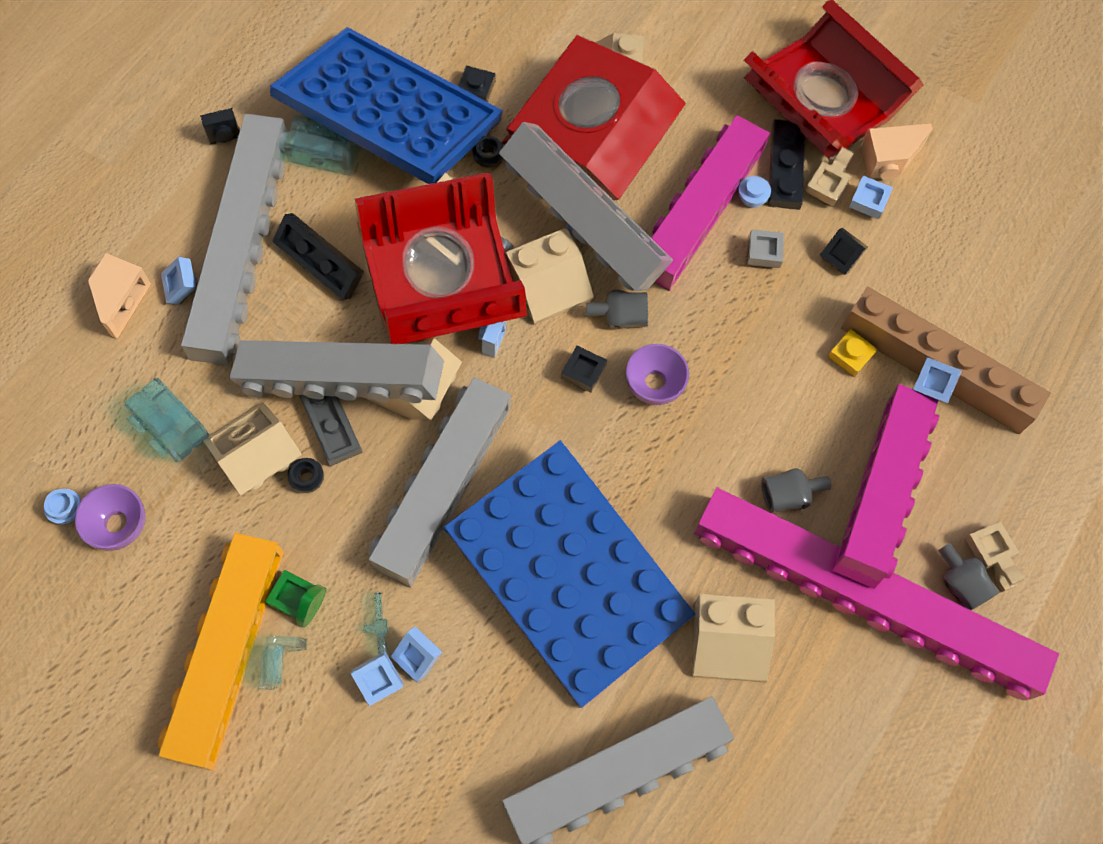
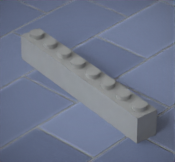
M252 114L244 115L181 344L189 360L230 366L233 354L237 353L240 343V335L238 334L240 325L246 322L248 315V305L246 304L248 294H252L255 288V266L261 263L263 257V246L261 244L263 235H268L270 230V208L275 207L277 202V181L282 179L284 175V153L289 152L291 147V134L287 132L282 118Z

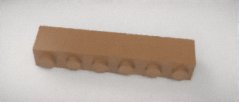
M868 286L841 327L845 332L852 329L876 347L877 351L920 375L927 357L962 370L952 395L1018 434L1022 433L1037 419L1051 394L1046 389Z

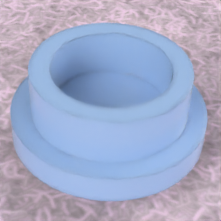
M750 176L742 180L739 185L738 194L743 204L755 208L768 201L771 188L765 179L758 176Z
M54 490L48 494L44 501L45 516L55 524L64 525L71 523L75 520L78 505L82 500L73 490Z

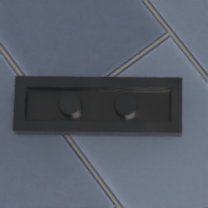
M774 119L772 125L769 177L771 194L768 199V207L800 210L803 204L805 136L800 132L798 125L786 120Z
M294 213L284 214L272 242L342 300L351 299L364 271Z

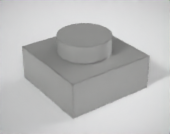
M751 230L749 234L747 265L780 268L783 262L784 233Z

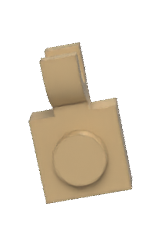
M842 147L832 165L822 161L807 185L805 192L834 206L850 180L851 176L844 172L854 153Z
M1001 522L967 536L965 540L975 557L984 564L985 569L991 567L995 569V579L1002 592L1016 587V583L1025 579L1022 572L1012 561L1019 554V551Z

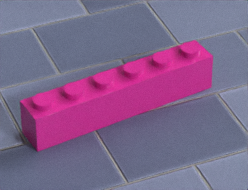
M738 115L730 126L725 124L716 139L718 142L714 148L708 147L700 163L702 166L698 171L692 170L685 182V187L687 188L682 194L676 193L669 205V214L666 218L661 216L652 230V234H654L652 239L674 260L654 283L668 291L671 290L738 191L742 180L748 176L763 154L770 132Z
M901 384L896 387L888 399L835 561L834 572L874 589L884 578L890 579L898 562V559L893 557L895 548H899L902 544L907 530L902 526L903 520L908 518L915 503V498L910 497L912 489L915 490L923 476V470L919 468L921 461L923 462L926 459L932 444L930 441H927L929 434L933 433L939 420V415L935 414L938 399Z

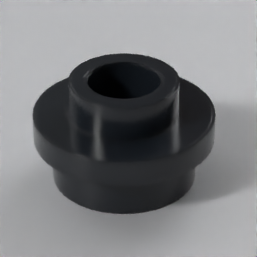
M483 136L473 147V158L483 167H494L503 160L499 152L504 146L494 136ZM486 152H492L493 154L487 155V154H484V153H486Z
M302 458L295 461L289 468L288 481L297 492L311 493L317 490L323 483L324 471L316 460ZM305 472L313 474L309 481H301V475Z

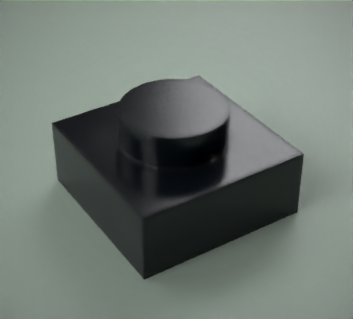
M466 65L458 87L488 102L496 82V73Z
M232 108L200 115L210 145L219 142L225 143L238 138L240 129Z
M842 227L839 228L820 256L846 275L869 247Z
M577 345L561 372V379L592 393L607 365V359Z

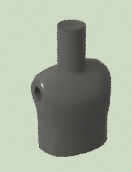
M612 290L607 294L605 303H586V316H606L608 326L613 329L647 327V292Z
M798 468L790 469L782 474L762 477L761 480L763 497L770 513L805 509L813 502L812 493L831 490L832 487L828 476L807 480L804 472Z
M951 543L938 550L950 567L943 576V582L950 592L959 599L963 607L972 611L1000 593L988 576L984 564L978 558L972 557L962 560Z

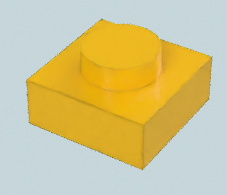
M850 329L833 348L828 358L855 377L878 349Z

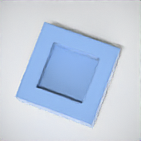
M862 176L849 208L879 219L893 187Z
M177 257L161 273L166 303L178 305L196 289V278L193 274L190 259Z
M507 321L481 326L478 340L482 341V354L495 358L506 331Z
M927 357L913 390L948 403L962 370Z
M415 626L406 633L391 655V658L416 682H419L428 674L442 654V651Z
M385 651L353 668L350 673L369 706L403 688V681Z

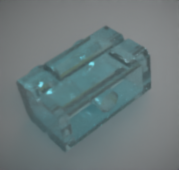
M295 115L291 124V130L288 132L284 142L288 161L349 176L352 173L355 160L361 146L309 117Z
M154 378L142 388L141 392H137L125 402L124 406L131 413L126 419L140 434L147 431L153 437L148 443L162 458L169 454L176 463L180 462L192 452L193 448H197L203 443L204 439L209 437V433L203 424L159 378Z

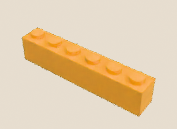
M234 533L231 543H226L221 557V562L224 565L220 577H216L210 587L209 598L212 600L208 612L203 613L198 622L197 635H199L195 650H190L185 660L184 671L187 672L182 687L176 689L172 698L171 709L174 712L169 726H164L159 736L158 748L161 749L159 757L214 771L267 606L265 601L272 591L284 554L278 542Z

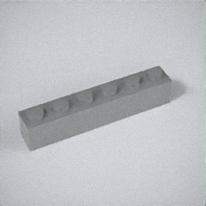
M522 122L499 152L507 161L505 166L508 170L518 177L522 176L529 183L527 186L529 191L539 199L544 198L551 205V213L559 220L566 221L574 229L572 231L573 235L583 244H589L596 251L595 257L598 261L608 268L612 267L620 275L618 277L620 283L631 291L648 290L674 261L537 124Z
M240 340L229 378L241 387L243 393L254 397H260L264 393L275 394L283 398H292L293 395H305L313 399H323L324 396H336L343 400L353 401L356 397H366L378 402H386L391 398L402 399L410 403H420L422 400H436L444 360L432 345Z
M475 377L468 387L463 386L459 391L455 401L457 405L452 416L447 414L444 417L438 431L441 434L435 445L429 444L421 460V463H423L418 475L412 474L404 488L406 496L400 506L395 504L392 507L386 520L388 527L382 537L379 535L375 537L368 550V555H370L369 561L374 570L410 588L511 409V394Z
M712 696L502 800L521 844H548L555 840L552 832L566 826L570 833L590 822L588 814L601 808L605 815L625 805L623 796L636 790L639 797L660 787L657 779L671 773L673 779H676L694 770L691 763L694 760L705 755L707 761L710 762L728 752L725 745L733 741L734 737Z

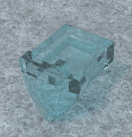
M273 635L265 637L262 642L259 689L275 690L281 685L283 652L307 650L306 638Z

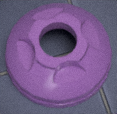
M650 344L639 348L632 354L626 367V381L632 394L644 403L651 405H664L676 400L685 390L689 379V368L684 357L674 348L663 344ZM650 374H658L663 377L665 385L661 389L654 390L647 386L645 379Z
M117 484L100 486L89 492L78 505L75 514L76 530L88 545L96 549L105 551L118 550L131 544L140 535L145 524L146 512L141 499L130 488ZM115 514H124L127 519L126 526L119 532H109L107 529L108 520Z

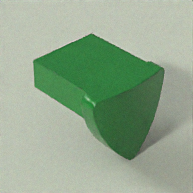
M284 570L265 603L296 619L297 625L305 628L319 610L327 588L319 584L314 585Z

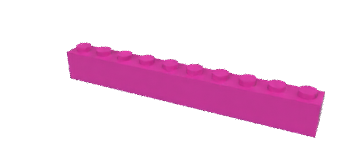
M716 487L694 532L695 535L700 537V541L703 544L714 549L721 547L733 553L732 556L743 564L758 565L766 569L768 576L782 582L788 580L800 586L799 590L810 597H822L833 602V607L838 611L848 615L855 613L867 619V624L884 632L889 630L901 636V640L911 647L918 649L924 647L936 653V658L943 663L952 666L960 665L970 670L971 675L986 683L995 682L1007 688L1006 692L1014 698L1027 701L1046 693L1060 653L893 573L890 579L884 578L875 589L833 571L840 549L839 546Z

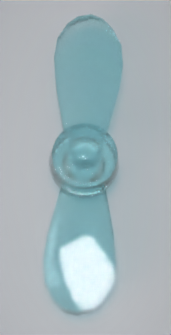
M381 592L374 593L376 620H373L371 625H364L365 633L374 632V635L378 637V654L385 651L388 655L385 634H389L388 620L382 618Z

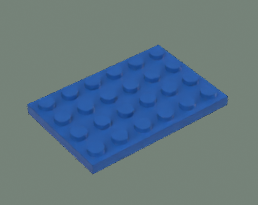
M346 27L270 85V96L427 184L437 183L445 172L447 173L477 144L481 137L489 133L501 121L503 110L349 27Z
M561 440L443 528L579 708H583L695 615V612Z

